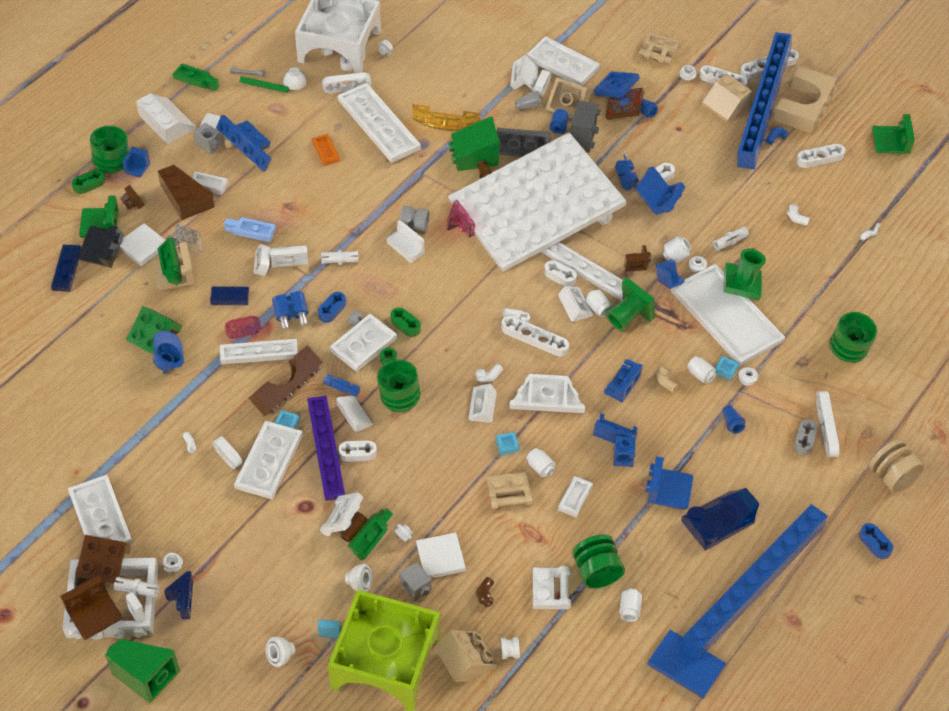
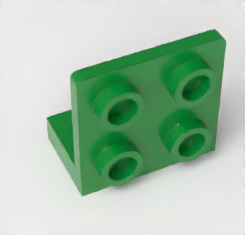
M903 114L902 120L898 122V126H872L876 153H911L915 137L910 114Z
M116 195L108 196V203H105L104 208L82 209L79 230L80 238L86 237L91 226L109 230L111 225L117 226L119 208Z
M142 306L126 340L154 355L153 340L156 333L160 331L172 332V330L180 332L183 325L153 309Z

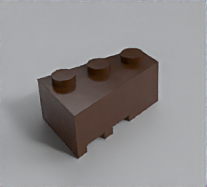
M171 165L157 171L160 186L181 220L214 208L212 192L177 166Z

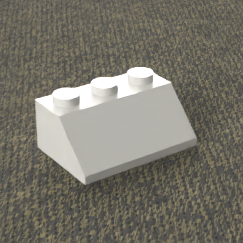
M150 93L136 101L139 116L167 145L196 129V126L166 97Z

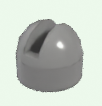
M354 310L347 322L355 326L364 317L359 311Z

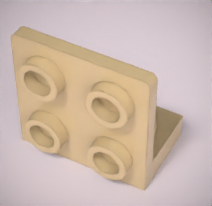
M187 242L179 243L181 251H177L180 264L179 273L182 280L179 285L176 286L175 284L168 283L166 276L162 275L160 259L153 261L159 291L195 284Z

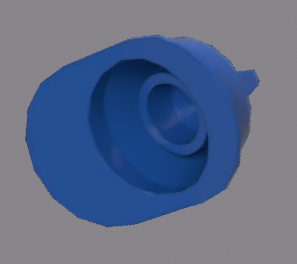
M160 331L156 333L153 340V362L162 370L163 374H166L168 371L183 365L182 343L172 332Z

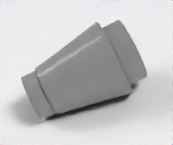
M532 91L515 101L518 111L536 108L542 104L537 91Z

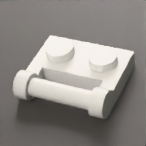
M358 492L338 496L335 501L336 505L326 523L322 524L320 532L330 536L332 532L346 530L351 524L353 515L359 510L363 496Z
M567 566L559 568L533 567V609L571 608L568 580L570 568ZM554 578H560L559 600H554Z

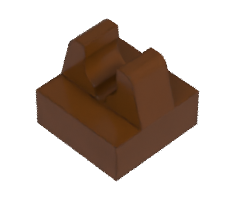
M131 185L124 188L126 193L120 199L127 209L135 206L140 209L145 205Z

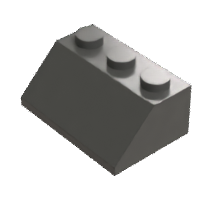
M497 128L499 155L523 157L550 142V132Z

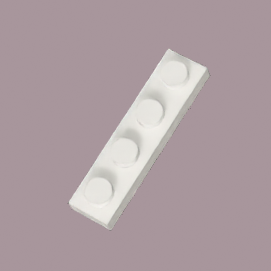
M297 339L220 345L221 365L292 359L298 354Z

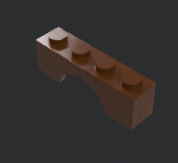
M307 345L289 361L291 377L287 384L275 385L267 381L249 397V400L263 415L269 411L273 414L280 407L278 404L280 401L284 400L286 402L294 395L292 390L296 387L300 389L307 383L305 379L309 375L313 377L320 371L319 366L323 361Z

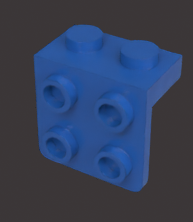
M653 166L648 168L636 187L637 192L655 215L672 211L685 189V185L682 182L669 186Z
M656 456L655 464L651 463L649 469L652 481L647 480L645 492L649 493L648 503L683 510L688 509L693 475L662 469L664 458Z

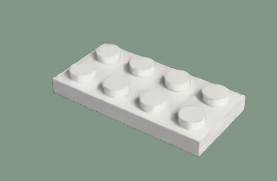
M546 36L526 54L536 65L551 71L565 80L582 86L600 69L599 63Z
M265 421L234 483L235 489L273 500L303 436L302 431Z
M107 475L68 488L84 535L123 541L128 544L133 543Z

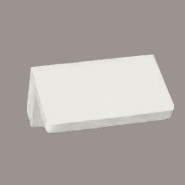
M526 55L513 62L510 86L516 90L523 84H526L530 89L534 90L538 78V65Z
M399 220L397 222V231L387 238V244L412 263L425 254L424 239Z
M306 245L271 248L270 250L272 267L308 264Z

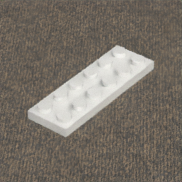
M368 83L338 95V101L391 163L421 150V144Z

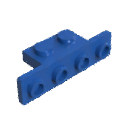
M221 115L216 128L262 171H266L271 157L263 150L269 148L271 142L250 122L244 121L235 125L225 115Z

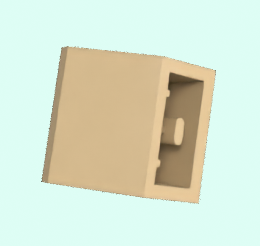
M450 630L434 646L455 682H469L498 666L492 652L487 649L482 636L477 631Z

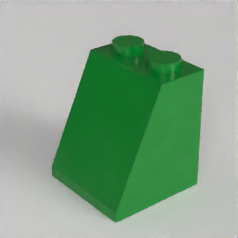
M493 116L451 134V141L448 142L449 151L453 152L451 155L453 165L456 164L457 171L478 169L477 163L481 160L487 161L489 167L499 166V138Z
M119 639L107 649L105 654L111 674L149 703L180 672L175 652L168 648Z

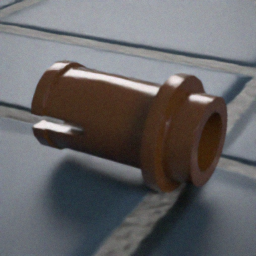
M481 160L477 163L480 179L493 173L489 169L487 161Z

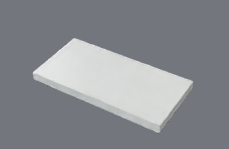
M716 264L685 279V283L671 288V292L733 360L740 363L739 366L744 365L785 341V336L748 298L723 292L724 272Z

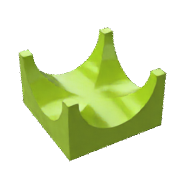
M357 590L328 663L331 689L339 691L340 687L346 683L371 685L395 696L404 705L406 711H415L419 685L432 645L434 643L437 644L440 639V612Z

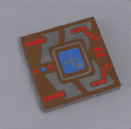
M643 88L630 89L623 98L609 97L605 114L606 119L612 120L639 116L644 96Z

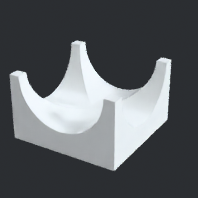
M311 0L295 31L298 62L304 63L309 51L316 48H326L343 55L351 63L354 73H362L364 52L370 32L372 30L374 35H380L381 32L380 1Z

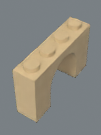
M798 66L793 75L791 89L809 94L816 102L800 104L781 98L776 107L773 121L812 134L815 127H819L822 119L820 117H824L827 110L826 106H830L832 101L831 95L836 94L838 88L836 85L837 78Z

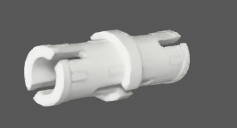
M741 227L734 232H727L725 236L714 240L713 246L716 251H720L730 245L734 246L738 241L747 238L749 232L746 227Z
M338 250V252H321L322 264L338 263V265L346 262L358 263V257H354L358 256V251L342 252Z
M121 577L115 579L118 581V583L114 582L115 591L133 592L135 596L144 595L153 598L158 596V594H155V592L159 593L158 584L145 583L141 579L130 580Z

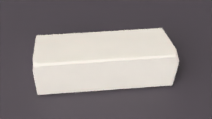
M564 286L558 296L572 322L593 316L579 287Z
M490 383L473 387L468 417L470 421L487 423L493 421L497 391Z
M354 396L336 398L337 407L355 433L373 425Z

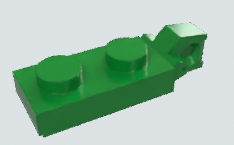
M183 63L172 74L173 79L200 88L217 91L220 87L219 80L211 76L210 72Z
M169 237L157 249L162 275L166 276L168 283L177 286L182 282L181 274L179 273L180 264L175 240Z
M388 508L381 509L378 513L370 516L347 545L359 560L366 559L387 532L388 525L386 523L393 515Z

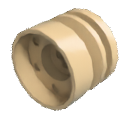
M900 439L884 446L869 464L871 470L876 472L879 478L884 477L883 482L892 493H898L908 488L921 476L925 469V464L916 455H910L911 449L906 447L904 441Z

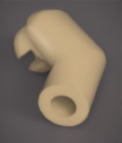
M661 366L656 373L658 384L673 393L678 384L669 380V368Z

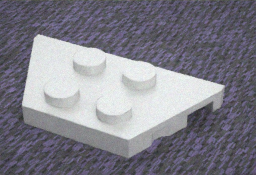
M529 374L525 379V383L518 389L515 398L510 401L509 409L585 413V405L580 402L578 393L572 387L569 377L558 375Z

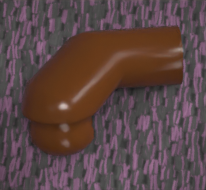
M489 577L483 580L476 591L479 603L485 607H490L494 602L489 593L494 581Z

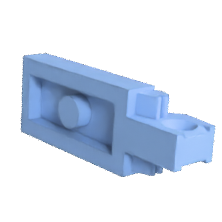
M243 217L237 220L226 218L224 222L225 231L265 242H271L276 230L275 224Z

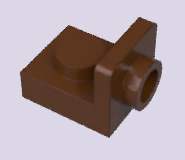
M642 245L641 253L626 254L625 272L647 270L648 263H651V253L647 252L646 245Z

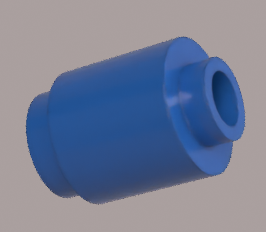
M557 109L552 114L550 130L553 133L562 134L566 131L569 121V115L566 110Z

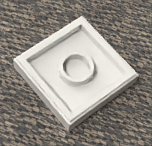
M144 223L123 238L119 249L138 265L143 266L158 255L157 248L166 240Z
M456 533L416 540L422 569L430 579L466 572Z

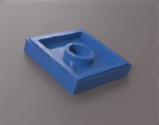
M611 71L593 91L595 96L623 98L640 77L637 73Z

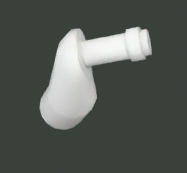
M877 223L874 230L863 232L860 235V239L864 241L871 236L878 235L877 231L881 224Z
M185 432L183 438L187 443V451L194 453L196 450L194 439L189 432Z

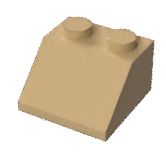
M725 74L714 83L703 100L702 105L728 122L750 106L752 90L730 75Z
M556 77L546 110L555 112L557 109H564L567 111L569 118L573 119L578 100L588 102L593 89Z

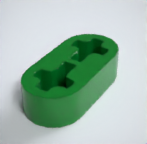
M92 170L75 177L72 180L73 191L77 194H83L102 186L105 183L104 173L101 170Z
M399 307L391 311V323L409 337H415L420 334L421 323L412 314Z

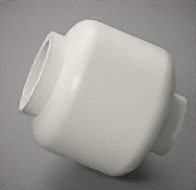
M676 236L664 245L663 255L667 261L672 259L675 263H679L690 255L691 245L686 238Z

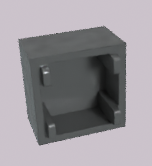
M578 100L571 123L570 134L585 152L589 153L590 149L595 146L593 138L594 134H597L599 131L597 116H600L601 110L598 109L599 104Z

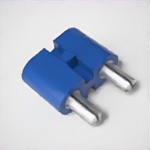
M297 291L290 293L289 296L282 294L272 298L276 320L281 322L283 330L289 329L287 320H291V317H295V319L300 318L301 326L307 325L306 316L309 312L304 292Z

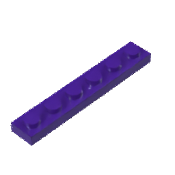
M327 395L307 398L325 501L335 500L338 496L345 495Z

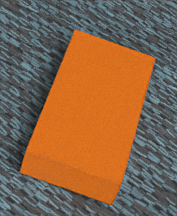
M328 134L311 138L323 166L340 161V157Z

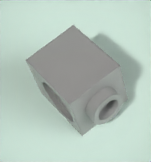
M204 123L193 132L195 145L210 154L222 145L221 132L207 123Z
M417 562L399 573L401 586L414 601L426 597L432 590L431 579Z

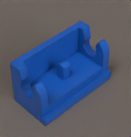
M629 359L624 361L626 365L623 364L619 372L604 390V394L622 403L642 374L643 365Z
M600 413V419H597L595 422L593 436L615 443L616 436L637 437L638 427L633 426V430L605 420V414Z

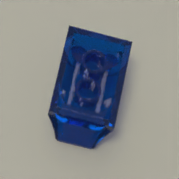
M747 488L733 490L700 507H691L687 514L682 516L681 521L706 551L754 524L759 502Z

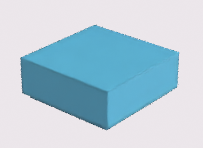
M722 356L715 366V373L731 381L740 363Z
M281 410L275 424L295 429L300 416Z
M515 432L496 435V443L500 455L519 452L520 448Z
M319 620V637L339 638L341 632L339 621Z

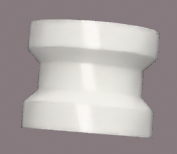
M513 637L510 640L500 638L502 660L508 657L519 659L518 637Z

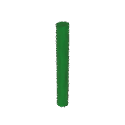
M243 76L239 80L240 83L284 93L289 92V87Z

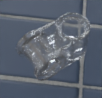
M178 224L173 234L166 238V240L169 237L173 238L177 249H180L179 243L187 242L190 254H198L203 250L200 233L181 224Z

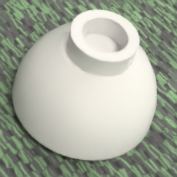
M292 67L285 74L283 84L288 86L290 90H299L305 87L307 79L302 71Z
M359 564L345 575L346 584L350 585L355 591L368 592L372 586L373 575L367 564Z
M271 637L267 641L266 656L274 667L286 664L295 652L293 643L288 642L282 637Z

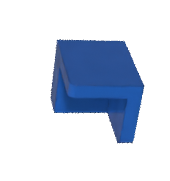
M132 147L122 161L125 173L139 178L142 177L150 165L148 151Z
M670 259L656 265L658 282L671 289L685 283L684 278L677 274L674 260Z

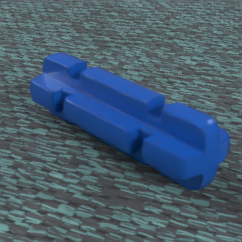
M327 374L324 378V384L327 386H333V388L344 393L349 392V395L357 397L360 393L358 385H351L350 382L338 377L335 379V376Z

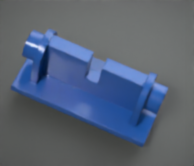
M624 154L625 160L617 161L615 168L622 188L628 191L634 186L637 187L639 179L636 172L633 173L632 171L635 169L632 160H627Z

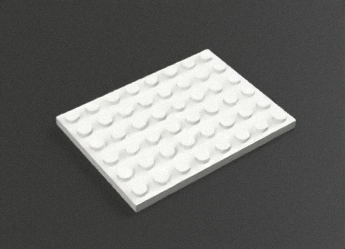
M570 132L448 196L451 204L502 272L626 206L624 197Z

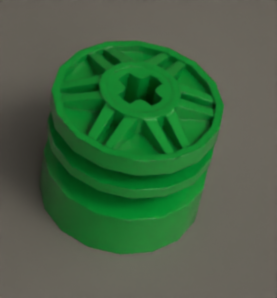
M102 126L92 132L90 135V149L94 167L105 173H115L124 169L122 161L129 152L125 131L116 126Z
M845 313L840 317L830 339V349L833 354L845 362L855 363L862 361L867 356L876 338V324L869 316L863 313Z
M397 359L387 362L379 369L377 381L382 404L394 412H404L415 407L421 397L416 367L406 360Z
M605 534L591 536L582 540L573 548L572 555L577 567L580 569L579 573L585 587L590 589L606 587L621 579L625 574V567L620 556L617 554L618 550L612 536Z

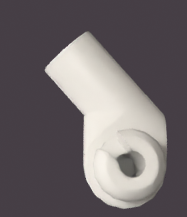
M789 205L787 214L791 221L807 226L810 218L800 215L797 205Z
M503 309V317L513 316L525 322L530 320V315L527 312L517 309Z
M496 364L490 372L478 369L475 373L476 379L481 383L493 382L503 371V367Z

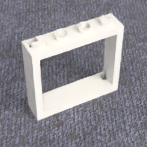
M124 558L119 576H148L147 583L157 584L159 570L156 558ZM71 560L67 592L77 587L78 577L75 573L79 560ZM146 596L144 621L140 623L135 620L119 621L90 638L114 637L121 639L130 636L137 638L153 636L156 598ZM65 610L62 629L66 638L81 639L82 636Z

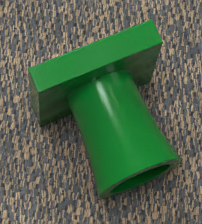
M747 248L742 250L738 265L726 262L723 292L759 301L762 295V271L760 269L766 262L765 256L758 250Z
M626 277L622 281L623 301L606 312L609 322L621 332L626 330L638 314L649 322L655 319V299Z

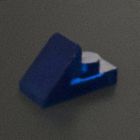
M186 571L164 590L166 600H177L176 609L180 611L182 619H191L194 583L191 571Z

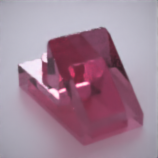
M455 200L447 219V231L459 226L460 230L465 232L468 238L475 235V222L460 202Z

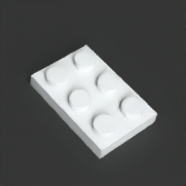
M369 314L329 346L330 352L358 372L384 348L397 339V334L373 315Z

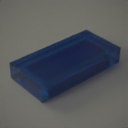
M212 286L210 303L211 305H248L249 287Z

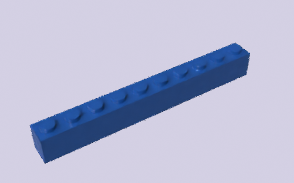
M775 32L739 146L738 167L755 170L791 53L792 34Z
M811 504L689 629L683 637L681 649L698 661L823 530L828 515Z

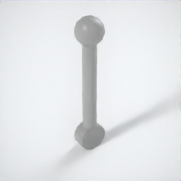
M236 67L230 69L231 74H255L260 77L265 75L263 70H239Z

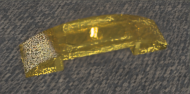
M415 104L412 106V119L422 125L438 130L459 131L480 121L481 113L463 111V115L460 116L430 112V106Z

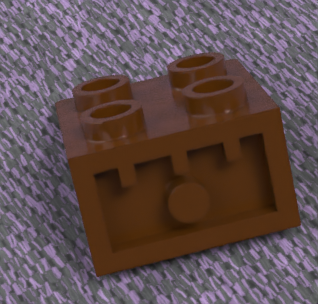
M85 535L75 575L85 579H92L100 575L104 582L118 583L115 579L120 575L124 555L130 554L131 546L123 541Z
M100 575L60 596L65 610L83 640H87L123 619L120 611L108 594Z

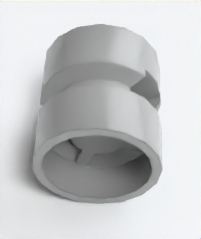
M403 206L400 220L411 229L414 228L415 231L425 233L429 222V210L422 208L415 210L414 207Z

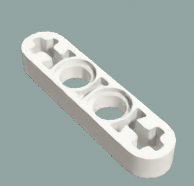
M791 49L786 67L797 63L799 54L796 50ZM768 56L743 64L740 75L745 76L748 80L762 76L764 69L760 68L759 65L765 66Z
M506 316L502 319L501 330L506 335L559 357L565 356L569 351L568 340L513 316ZM529 330L531 331V334L524 335L522 334V331ZM541 337H546L548 341L543 343L540 342L538 339Z
M817 391L816 407L827 458L838 457L839 442L828 391Z

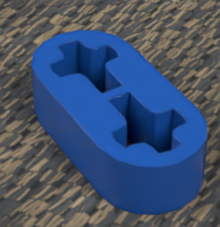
M334 292L318 308L320 321L329 323L346 307L345 294Z
M872 523L864 524L859 533L861 541L877 558H889L893 551L892 542L876 525Z

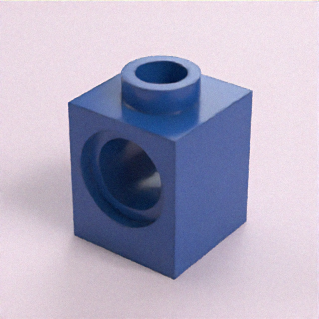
M615 437L613 466L633 467L636 437Z

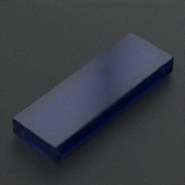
M62 245L51 284L52 291L71 292L79 262L78 254L81 245Z

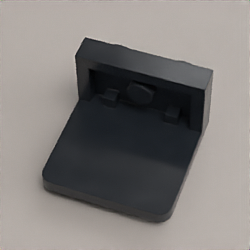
M111 225L109 230L94 226L89 227L78 258L82 261L112 268L124 234L119 227Z

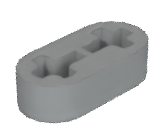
M804 420L799 426L794 444V450L799 455L805 456L812 451L817 433V425L813 421ZM806 428L810 429L809 435L805 434ZM803 441L806 442L805 448L801 447Z

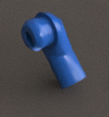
M774 127L765 139V142L772 145L776 138L781 137L785 139L788 135V130L784 129V127Z

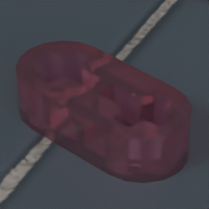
M256 316L230 320L225 324V333L231 339L255 335L261 330L260 319Z

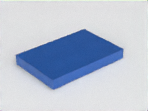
M669 630L647 665L704 699L726 663L709 652H706L698 661L681 649L683 637Z

